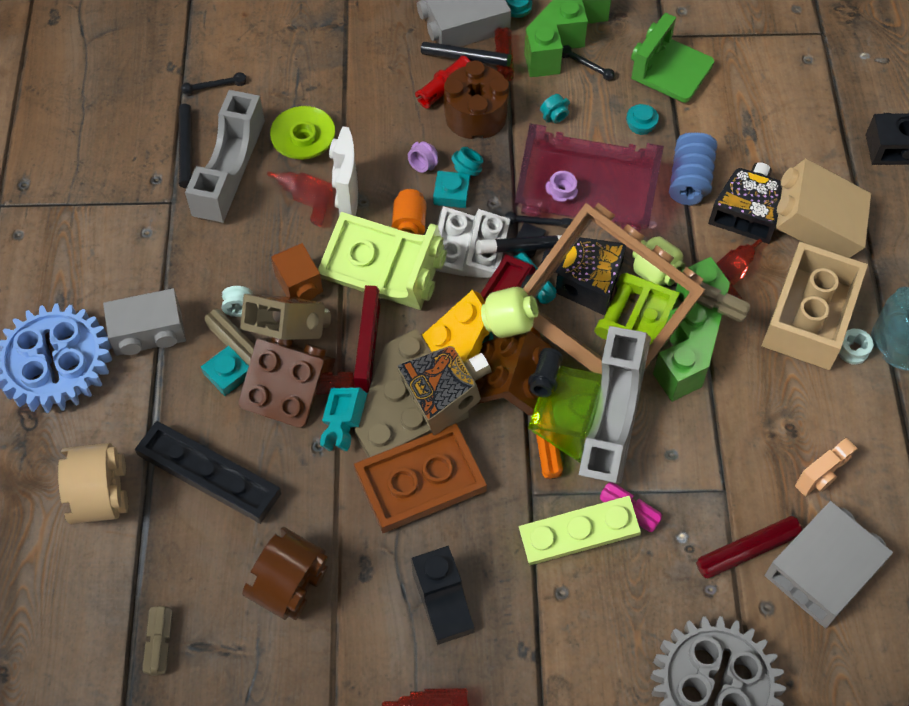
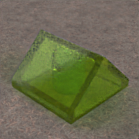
M560 366L556 377L558 383L556 391L549 397H538L528 429L581 463L585 440L592 427L598 405L602 374Z

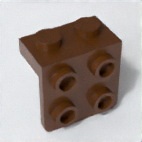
M531 331L484 342L480 353L486 358L492 372L475 381L481 398L477 404L505 398L529 416L538 414L544 397L536 396L530 391L528 380L530 375L535 373L540 351L544 348L553 347Z
M273 337L257 338L238 402L240 408L295 427L305 426L309 419L322 373L332 372L335 358L326 356L327 350L319 346L306 344L304 349L292 345L293 340H281Z

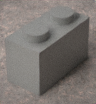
M174 288L103 302L108 339L116 356L123 354L134 355L142 350L157 347L168 348L176 343L186 341L181 308Z

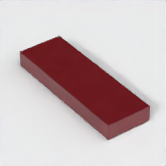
M365 285L354 372L355 388H361L366 393L369 392L372 383L381 306L379 288L371 285Z

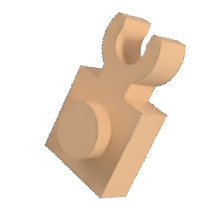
M845 438L832 451H827L802 472L795 487L805 497L816 488L822 492L837 478L834 471L852 458L851 454L857 450V447L849 439Z

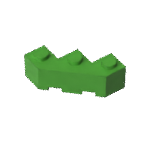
M552 0L526 28L524 55L529 77L560 74L562 46L569 45L572 49L585 47L587 23L608 21L611 0Z
M711 257L688 267L703 278L704 283L721 290L720 294L725 296L728 293L730 282ZM677 283L676 292H679L678 298L683 302L689 291ZM696 303L669 340L673 346L658 353L653 375L671 402L703 386L722 314L718 313V309L715 307L711 310ZM678 307L670 311L667 322L678 309Z

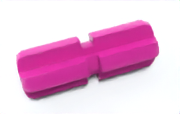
M609 482L603 488L600 500L608 502L630 496L638 525L648 532H653L662 520L663 515L661 512L640 499L635 501L633 494L617 484Z

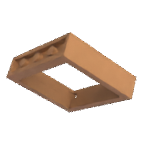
M585 203L523 289L528 296L532 295L536 298L593 221L690 292L649 346L646 370L706 291L700 286L704 279L688 267L683 272L676 269L670 264L674 257L656 245L653 250H650L643 245L641 241L645 236L630 225L626 224L624 229H621L612 222L615 214L601 204L597 203L593 208ZM538 310V317L534 318L533 328L602 379L603 357Z

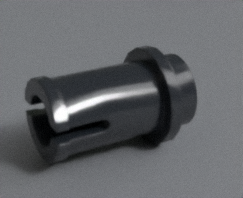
M544 348L540 351L535 373L531 374L528 380L530 391L534 395L549 397L556 391L558 387L556 377L560 364L563 361V355L558 350Z

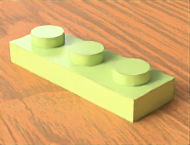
M630 496L519 526L529 566L641 535Z

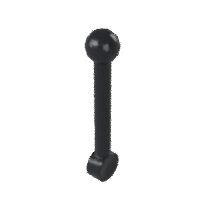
M569 45L562 46V58L570 57L602 74L603 78L607 81L614 79L615 73L612 69H604L572 52V48Z
M238 72L233 77L198 84L185 82L181 85V91L183 94L189 95L195 90L234 83L237 86H243L246 84V75Z
M512 211L507 212L504 216L510 219L509 224L525 222L556 225L563 228H568L573 221L570 218L553 219L516 215Z

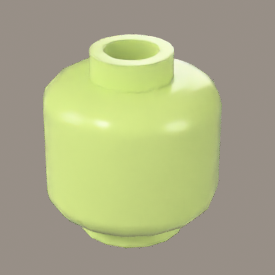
M657 236L647 242L645 240L641 241L650 250H653L657 245L673 256L674 259L670 264L679 271L685 268L681 250L664 238ZM633 251L632 257L635 258L633 270L638 276L660 286H672L675 283L673 279Z
M511 287L490 293L486 298L485 304L481 306V317L488 332H493L499 338H507L527 333L531 330L534 318L538 317V305L532 295L528 296L523 288Z

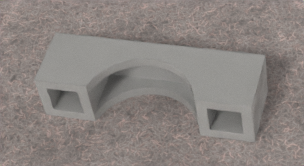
M234 90L228 91L218 114V134L212 157L205 167L196 166L185 191L193 217L224 223L265 122L259 95Z
M609 326L602 358V380L598 405L592 427L585 440L578 475L613 483H622L651 337L646 332Z

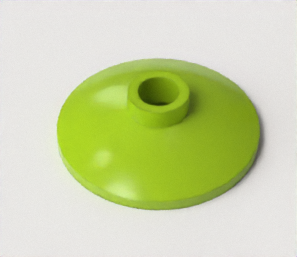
M298 106L290 108L276 117L271 125L270 137L273 146L282 155L292 159H310L321 155L329 149L332 140L335 138V126L331 117L323 110L311 106Z

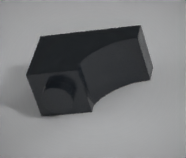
M449 546L412 557V574L437 645L474 633L475 627L464 596L462 580Z

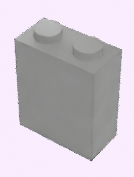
M420 0L417 2L420 18L427 21L430 39L438 44L461 47L510 33L511 10L506 0Z
M830 501L772 562L764 576L826 629L885 564L893 552L886 546L881 537L875 533L868 532L858 524L848 510L838 507Z

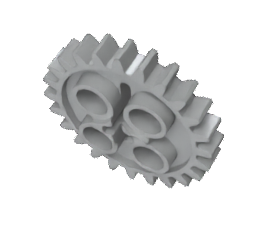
M705 616L702 617L699 623V629L689 620L684 626L685 635L675 628L671 634L673 643L666 640L662 642L660 649L665 655L656 654L653 661L661 669L653 670L650 676L651 680L661 684L654 687L651 694L654 697H664L659 706H706L715 684L713 678L720 668L723 651L726 650L729 651L730 657L721 678L720 686L722 688L717 694L713 706H722V702L726 701L732 702L737 706H784L783 702L775 698L781 696L786 691L785 686L775 683L784 674V670L771 668L772 663L778 656L777 654L765 655L763 653V649L768 643L766 639L756 644L752 641L755 631L753 628L743 635L739 632V621L736 620L729 629L725 628L724 619L719 616L715 626L711 627ZM694 651H707L712 656L713 663H701L696 658ZM739 664L747 667L751 672L752 679L740 678L735 673L734 665ZM690 686L697 689L701 694V701L692 702L683 695L682 688Z

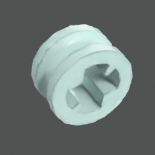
M244 286L227 287L222 292L224 300L222 311L229 316L241 317L244 294H253V291Z
M855 328L847 330L839 352L840 358L849 364L863 363L873 349V339L864 330ZM854 342L860 345V348L856 351L850 348V345Z

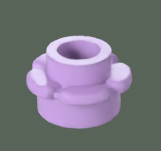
M424 141L420 143L415 142L408 152V161L412 168L418 172L432 171L438 164V154L433 145Z
M555 172L550 177V181L546 183L547 194L551 195L553 200L557 202H566L567 199L573 200L578 194V189H576L577 180L570 172Z

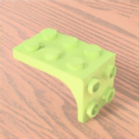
M341 212L318 271L322 279L362 292L365 290V285L377 286L381 298L421 310L424 301H429L435 288V281L432 280L436 269H442L446 260L447 250L444 249V239L441 237L438 225L430 223L426 234L418 235Z

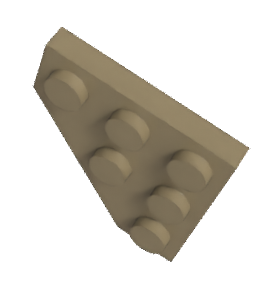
M417 329L386 343L366 398L360 425L355 429L356 438L368 458L432 433L403 383L396 366L431 352ZM469 410L450 425L467 419L469 417Z

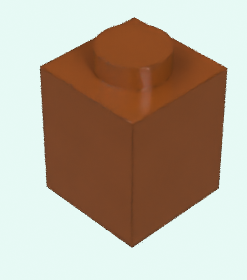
M303 243L271 256L275 276L287 297L312 300L323 292L320 272Z

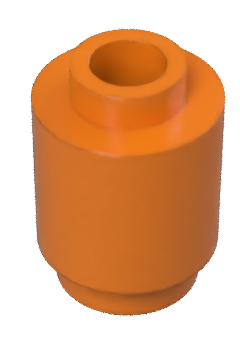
M405 189L399 192L393 203L392 228L412 234H424L427 203L421 192L415 189Z

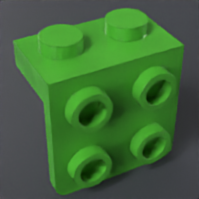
M665 12L658 23L653 22L651 24L645 41L643 43L639 42L635 46L631 55V60L634 61L631 79L686 103L690 101L712 69L714 59L673 40L672 36L676 17Z

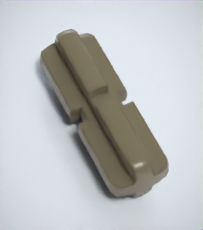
M704 282L700 284L706 291L698 300V304L711 310L715 307L718 309V313L738 322L745 320L751 306L748 302L728 293L724 296L720 294L721 290Z
M158 606L151 607L149 610L146 638H150V640L145 642L142 666L144 674L158 676L164 675L167 671L169 643H166V639H170L173 616L171 608Z

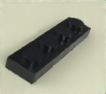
M157 420L135 448L139 457L260 524L281 495L280 487Z

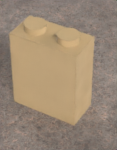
M806 158L794 168H789L784 173L781 179V186H783L781 200L777 206L778 219L776 229L806 244L848 258L865 248L871 201L870 192Z

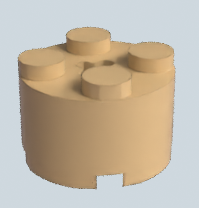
M111 443L62 448L61 453L67 459H59L58 463L59 493L61 503L70 504L72 513L64 514L66 521L70 525L118 519L120 513H128L126 490L121 491L120 476H125L126 474L123 453L118 454L117 448L113 447Z

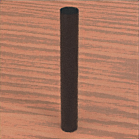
M423 42L421 45V53L425 55L458 59L464 55L470 61L475 60L485 64L509 67L511 64V54L431 42Z
M189 104L179 105V186L187 188L192 177V108Z

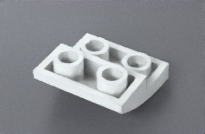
M342 126L338 139L334 138L332 140L329 150V157L334 161L332 187L336 188L335 207L339 208V216L341 212L356 216L358 182L354 144L349 127Z
M443 206L437 225L441 237L444 239L443 245L444 249L447 250V256L442 269H436V271L468 277L491 278L502 260L503 252L478 254L476 251V241L506 238L510 219L478 209L474 216Z

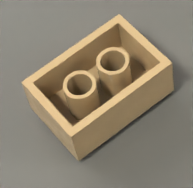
M799 242L761 346L830 370L841 350L868 264Z

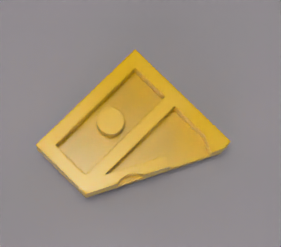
M471 290L422 334L431 352L447 346H453L463 362L480 353L482 342L489 334L481 317V306L485 304V301L480 293Z

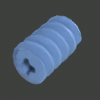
M684 133L676 140L669 194L673 200L683 205L692 206L698 204L712 190L711 183L714 177V162L718 143L715 138L705 133Z

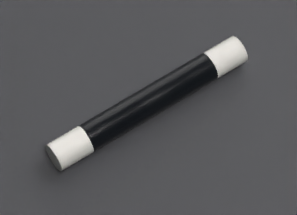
M562 235L477 240L476 251L478 254L552 249Z

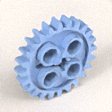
M58 303L53 306L52 312H47L42 305L39 308V315L34 316L28 310L26 311V321L22 322L14 318L13 322L16 328L14 330L5 328L2 330L7 340H0V389H2L8 399L13 398L19 407L26 403L30 410L34 412L41 404L45 412L49 413L52 405L57 403L61 411H64L66 401L71 400L76 406L79 405L78 395L81 393L91 397L90 385L102 386L98 374H109L105 363L112 361L109 353L112 347L104 327L99 325L95 316L89 318L85 309L76 313L73 305H69L62 312ZM48 332L50 343L55 350L52 356L59 375V382L55 383V374L50 366L52 358L45 338ZM78 365L75 369L68 370L70 367ZM42 374L39 378L32 380L35 376Z

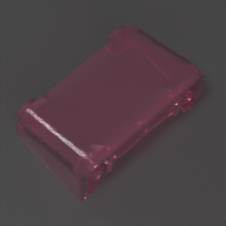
M530 123L515 198V205L522 208L521 214L540 217L542 212L575 218L585 203L593 208L599 203L615 214L612 222L617 226H621V229H624L626 224L638 232H641V229H648L664 146L647 143L646 149L640 148L639 151H635L636 145L629 144V147L582 140L565 137L563 132H557L555 138L553 137L554 134L546 132V126ZM567 171L575 176L578 194L573 200L567 199L566 202H557L553 200L551 195L547 194L546 183L550 181V177L555 172Z

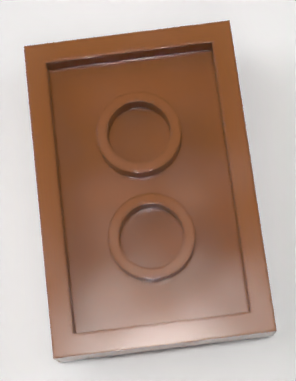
M457 423L446 427L436 435L430 433L354 463L355 472L382 533L487 491V484Z

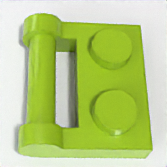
M623 273L616 283L618 289L604 319L598 321L594 332L605 340L607 339L609 326L646 332L651 337V345L666 325L669 313L677 303L679 292L632 274ZM636 293L640 295L626 326L618 324V319L630 294Z

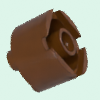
M475 60L454 71L444 84V114L449 129L458 136L467 139H473V136L483 135V139L489 138L500 132L506 124L508 113V80L497 70L484 66L482 62Z
M282 527L281 537L275 534L270 539L251 570V573L257 576L253 587L245 583L242 594L283 620H286L288 617L297 620L307 603L305 595L310 584L317 587L328 569V566L325 565L328 556L325 555L324 549L288 528Z

